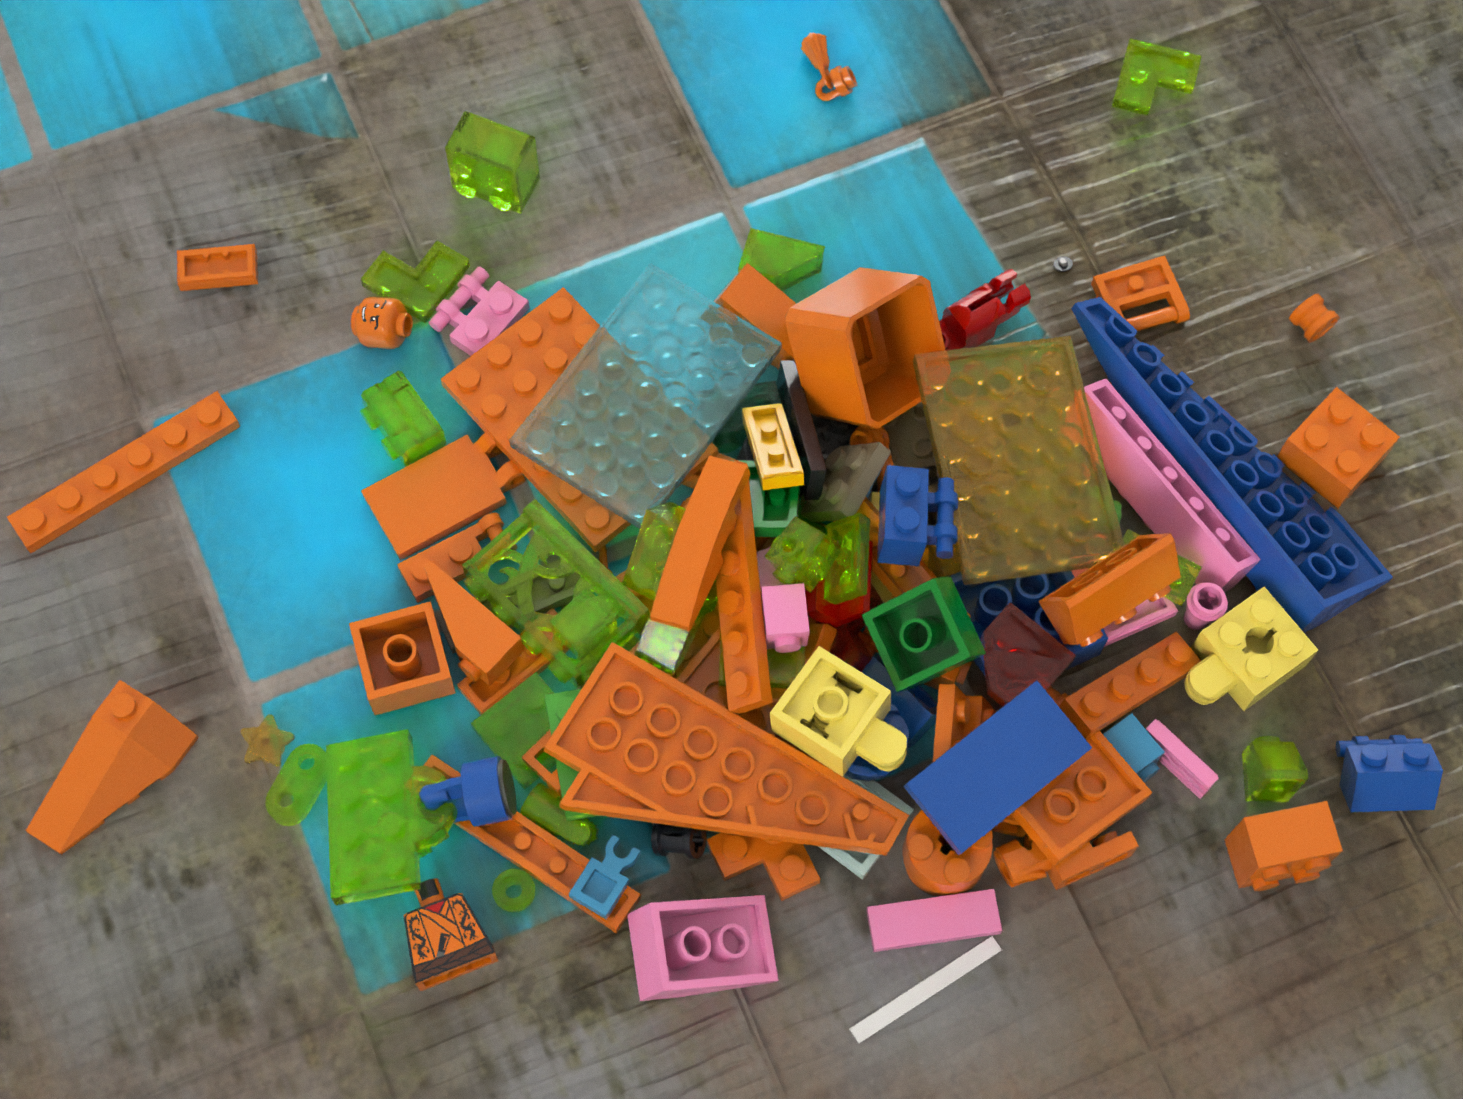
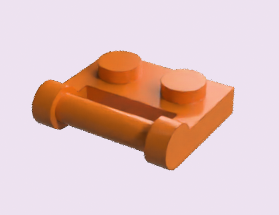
M1165 255L1096 275L1092 279L1091 285L1096 296L1101 297L1123 318L1124 316L1121 311L1167 299L1168 307L1125 319L1137 332L1172 321L1179 324L1190 319L1187 302Z

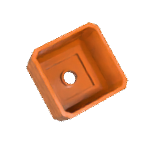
M859 267L793 305L785 315V324L800 383L804 389L810 413L814 416L879 429L947 384L950 368L931 283L921 275Z

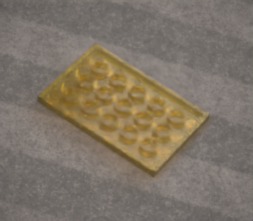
M1071 336L915 354L912 362L939 479L944 477L952 478L954 480V492L958 494V509L954 511V525L958 528V538L954 545L964 585L1086 569L1125 545Z

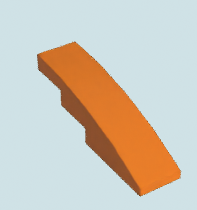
M713 456L708 457L672 543L650 614L652 621L691 631L724 562L721 551L737 520L734 508L751 475L748 465Z

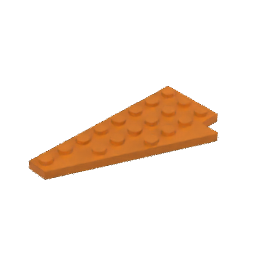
M613 642L544 746L545 753L579 772L560 802V808L565 811L885 856L888 854L909 817L907 813L847 778L842 777L739 715L729 712L727 708Z

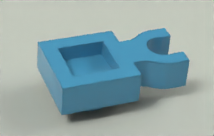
M613 834L606 844V855L602 863L592 857L569 892V898L606 920L629 885V879L623 876L622 873L633 867L641 856V851L635 847L631 849L630 854L625 858L615 856L614 851L620 844V838Z

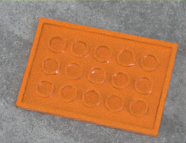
M564 287L441 378V384L478 426L495 441L501 451L516 464L524 476L594 552L601 549L687 481L692 475L697 473L705 466L709 456H718V448Z

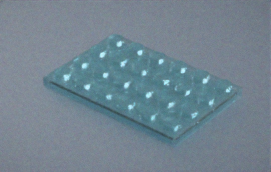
M650 263L509 440L510 447L644 532L779 354L782 343Z

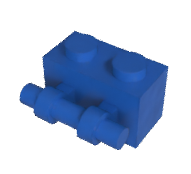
M887 465L880 488L877 563L919 567L927 544L936 545V556L939 558L948 559L953 556V544L957 542L958 528L954 525V511L958 509V494L954 492V480L952 478H940L938 480V491L932 493L928 492L929 469ZM928 512H937L936 525H927Z
M1390 735L1389 739L1369 740L1368 736H1353L1351 740L1336 742L1337 757H1344L1339 786L1350 812L1435 810L1443 769L1430 743L1423 744L1421 738L1407 739L1405 735Z

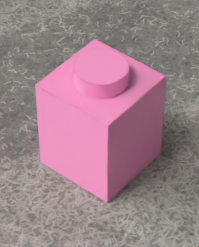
M804 583L761 587L767 649H775V651L780 653H789L799 650L801 646H807L810 630Z

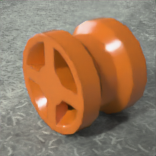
M1314 294L1291 313L1289 321L1294 326H1300L1304 330V337L1311 343L1326 334L1338 322L1340 317L1334 310H1328L1324 306V299L1320 294Z

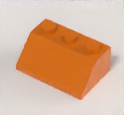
M1171 533L1140 535L1039 600L1038 602L1062 642L1070 645L1080 644L1081 647L1088 646L1103 636L1101 629L1113 621L1115 625H1118L1136 615L1137 610L1135 607L1147 599L1149 602H1154L1167 595L1172 590L1169 585L1181 578L1175 540Z

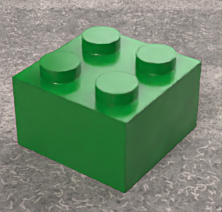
M951 576L933 578L862 614L896 692L914 689L986 654Z

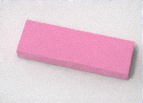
M994 889L869 906L866 909L873 952L1001 934L1002 932Z

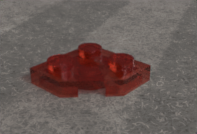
M1011 602L985 629L981 637L982 645L986 651L983 657L987 694L1002 707L1035 681H1038L1047 692L1076 657L1074 653Z

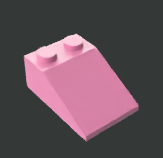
M765 895L648 903L627 914L640 1001L686 997L779 981Z

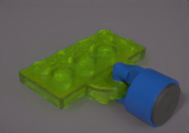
M408 729L326 745L331 900L337 906L420 890L419 850L437 846L449 838L448 832L453 823L470 820L471 824L477 827L512 820L513 815L516 814L517 804L513 777L507 761L502 759L501 756L465 762L461 766L460 777L446 779L438 770L427 766H414L413 738Z

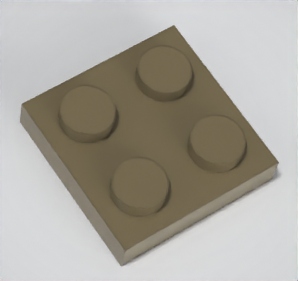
M880 442L836 448L825 462L827 471L821 497L819 500H806L807 502L800 513L811 522L852 520L891 451Z

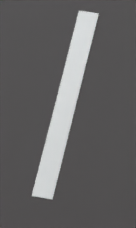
M993 936L989 937L851 1027L850 1031L857 1042L861 1043L993 957L1002 949Z

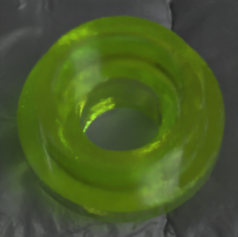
M520 869L503 871L496 877L492 886V895L495 903L507 912H520L526 909L534 900L536 892L532 877ZM511 885H518L522 888V893L517 898H510L506 895L507 889Z

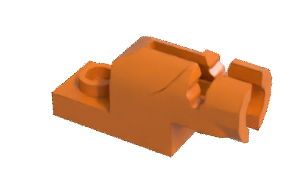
M1112 831L1094 840L1093 844L1095 847H1092L1089 841L1054 867L1029 835L1026 834L1024 847L1015 839L996 847V851H993V856L1002 877L1011 888L1022 883L1046 878L1047 872L1055 890H1058L1131 857L1139 845L1131 831L1120 836L1117 835L1116 831Z

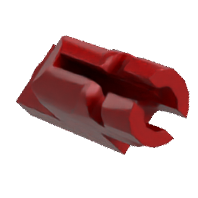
M1008 269L997 275L988 284H982L944 310L942 320L939 323L948 364L993 338L998 325L1020 312L1021 308L1030 303L1031 295L1025 283L1014 289L1012 280L1017 277V273L1013 269ZM1008 295L1006 303L1003 304L1000 300Z

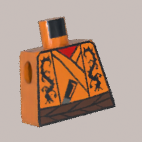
M437 878L423 881L414 887L420 908L404 914V922L413 977L420 991L498 962L490 940L462 893H456L445 898Z

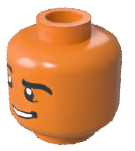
M368 297L359 306H356L352 312V332L359 342L366 347L395 349L401 346L405 337H408L412 332V316L407 313L405 305L396 298Z

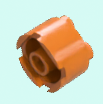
M921 810L912 820L902 847L903 861L910 880L922 891L937 897L969 891L981 879L990 861L993 849V832L990 830L960 855L954 849L945 855L940 850L942 846L949 843L923 810Z

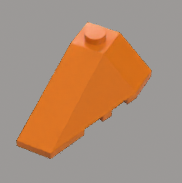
M119 680L93 714L28 825L26 832L59 854H64L103 825L105 819L124 804H131L140 797L139 793L159 778L162 781L174 772L199 737L155 701Z

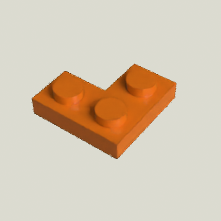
M719 833L708 838L706 841L724 881L763 863L781 901L820 883L821 879L803 844L728 833Z

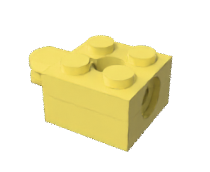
M1263 587L1200 632L1191 649L1201 661L1188 672L1184 681L1185 690L1193 701L1202 705L1211 704L1226 693H1229L1240 708L1245 711L1306 667L1318 652V649L1270 592Z
M818 646L770 712L771 731L842 777L857 756L886 772L897 769L903 764L906 757V736L903 732L883 721L891 710V690Z

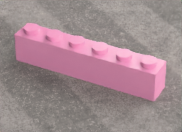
M1106 378L1082 387L1057 417L1067 429L1069 435L1091 457L1095 466L1107 476L1117 488L1118 493L1128 501L1143 519L1144 524L1154 534L1171 533L1176 544L1178 562L1191 576L1195 584L1214 583L1226 592L1232 589L1261 560Z

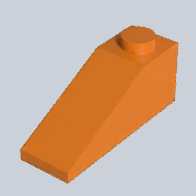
M429 559L424 564V569L460 660L458 667L471 680L476 682L480 678L487 685L491 686L524 651L522 639Z

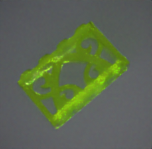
M536 499L531 501L517 519L472 559L462 564L466 576L463 583L467 589L479 600L485 596L494 605L491 609L492 613L508 627L513 624L522 633L520 637L524 646L535 656L541 652L551 662L548 668L552 674L563 684L570 681L577 689L592 674L612 642L622 647L636 633L639 634L651 623L649 609ZM531 529L535 532L523 555L510 549ZM550 555H557L561 559L560 565L552 569L537 564L540 559L548 565L547 558ZM508 559L519 563V571L512 567H504L499 570V573H505L509 576L507 583L498 585L489 579V568L494 562ZM574 572L580 576L573 591L576 615H549L534 611L532 600L534 573L548 579L564 578ZM587 592H595L598 594L599 599L595 603L588 602L592 611L586 612L582 604V596ZM517 593L519 609L507 597ZM622 617L625 621L601 642L600 634L596 627ZM588 630L592 638V648L589 654L580 659L568 657L562 649L563 644L566 641L572 640L576 642L579 650L582 644L579 631ZM541 631L555 632L552 641Z

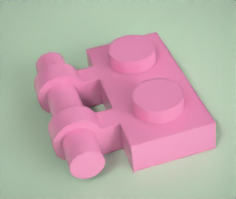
M480 266L470 275L466 274L457 284L459 288L448 300L443 299L435 308L437 313L429 321V325L437 332H441L448 323L455 327V330L449 335L451 343L470 356L520 320L530 308L527 299L499 280L489 291L483 288L482 285L489 278V274ZM471 298L478 304L466 316L460 312V309Z

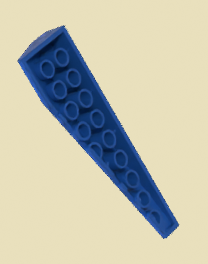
M1101 297L1085 300L1073 305L1071 309L1113 387L1261 559L1246 574L1256 591L1265 587L1304 633L1325 623L1393 578L1347 521L1332 506L1325 512L1312 498L1316 492L1304 481L1298 486L1282 470L1285 464L1274 454L1270 455L1256 448L1258 440L1210 396L1202 399L1190 388L1194 381L1183 371L1176 375L1161 361L1164 354L1154 345L1150 346L1147 343L1138 341L1135 338L1137 330Z

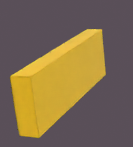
M782 403L743 408L742 419L762 489L770 490L804 485V472Z

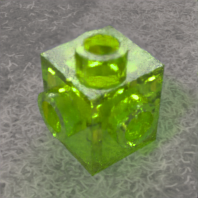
M794 516L781 535L774 539L765 558L775 568L772 575L782 584L804 583L805 590L811 593L818 582L827 576L830 566L840 555V551L825 533Z

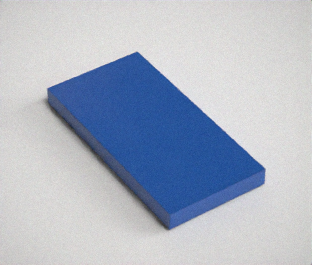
M1035 681L903 787L955 852L960 855L1092 749V747L1041 684Z

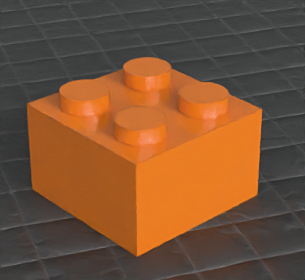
M1336 387L1286 440L1277 458L1285 464V467L1339 509L1386 458L1400 436Z
M431 601L349 623L367 698L374 715L456 693Z
M1327 801L1244 817L1224 839L1238 888L1253 886L1256 892L1279 886L1278 880L1294 877L1295 883H1303L1320 877L1319 872L1332 866L1331 861L1343 851Z

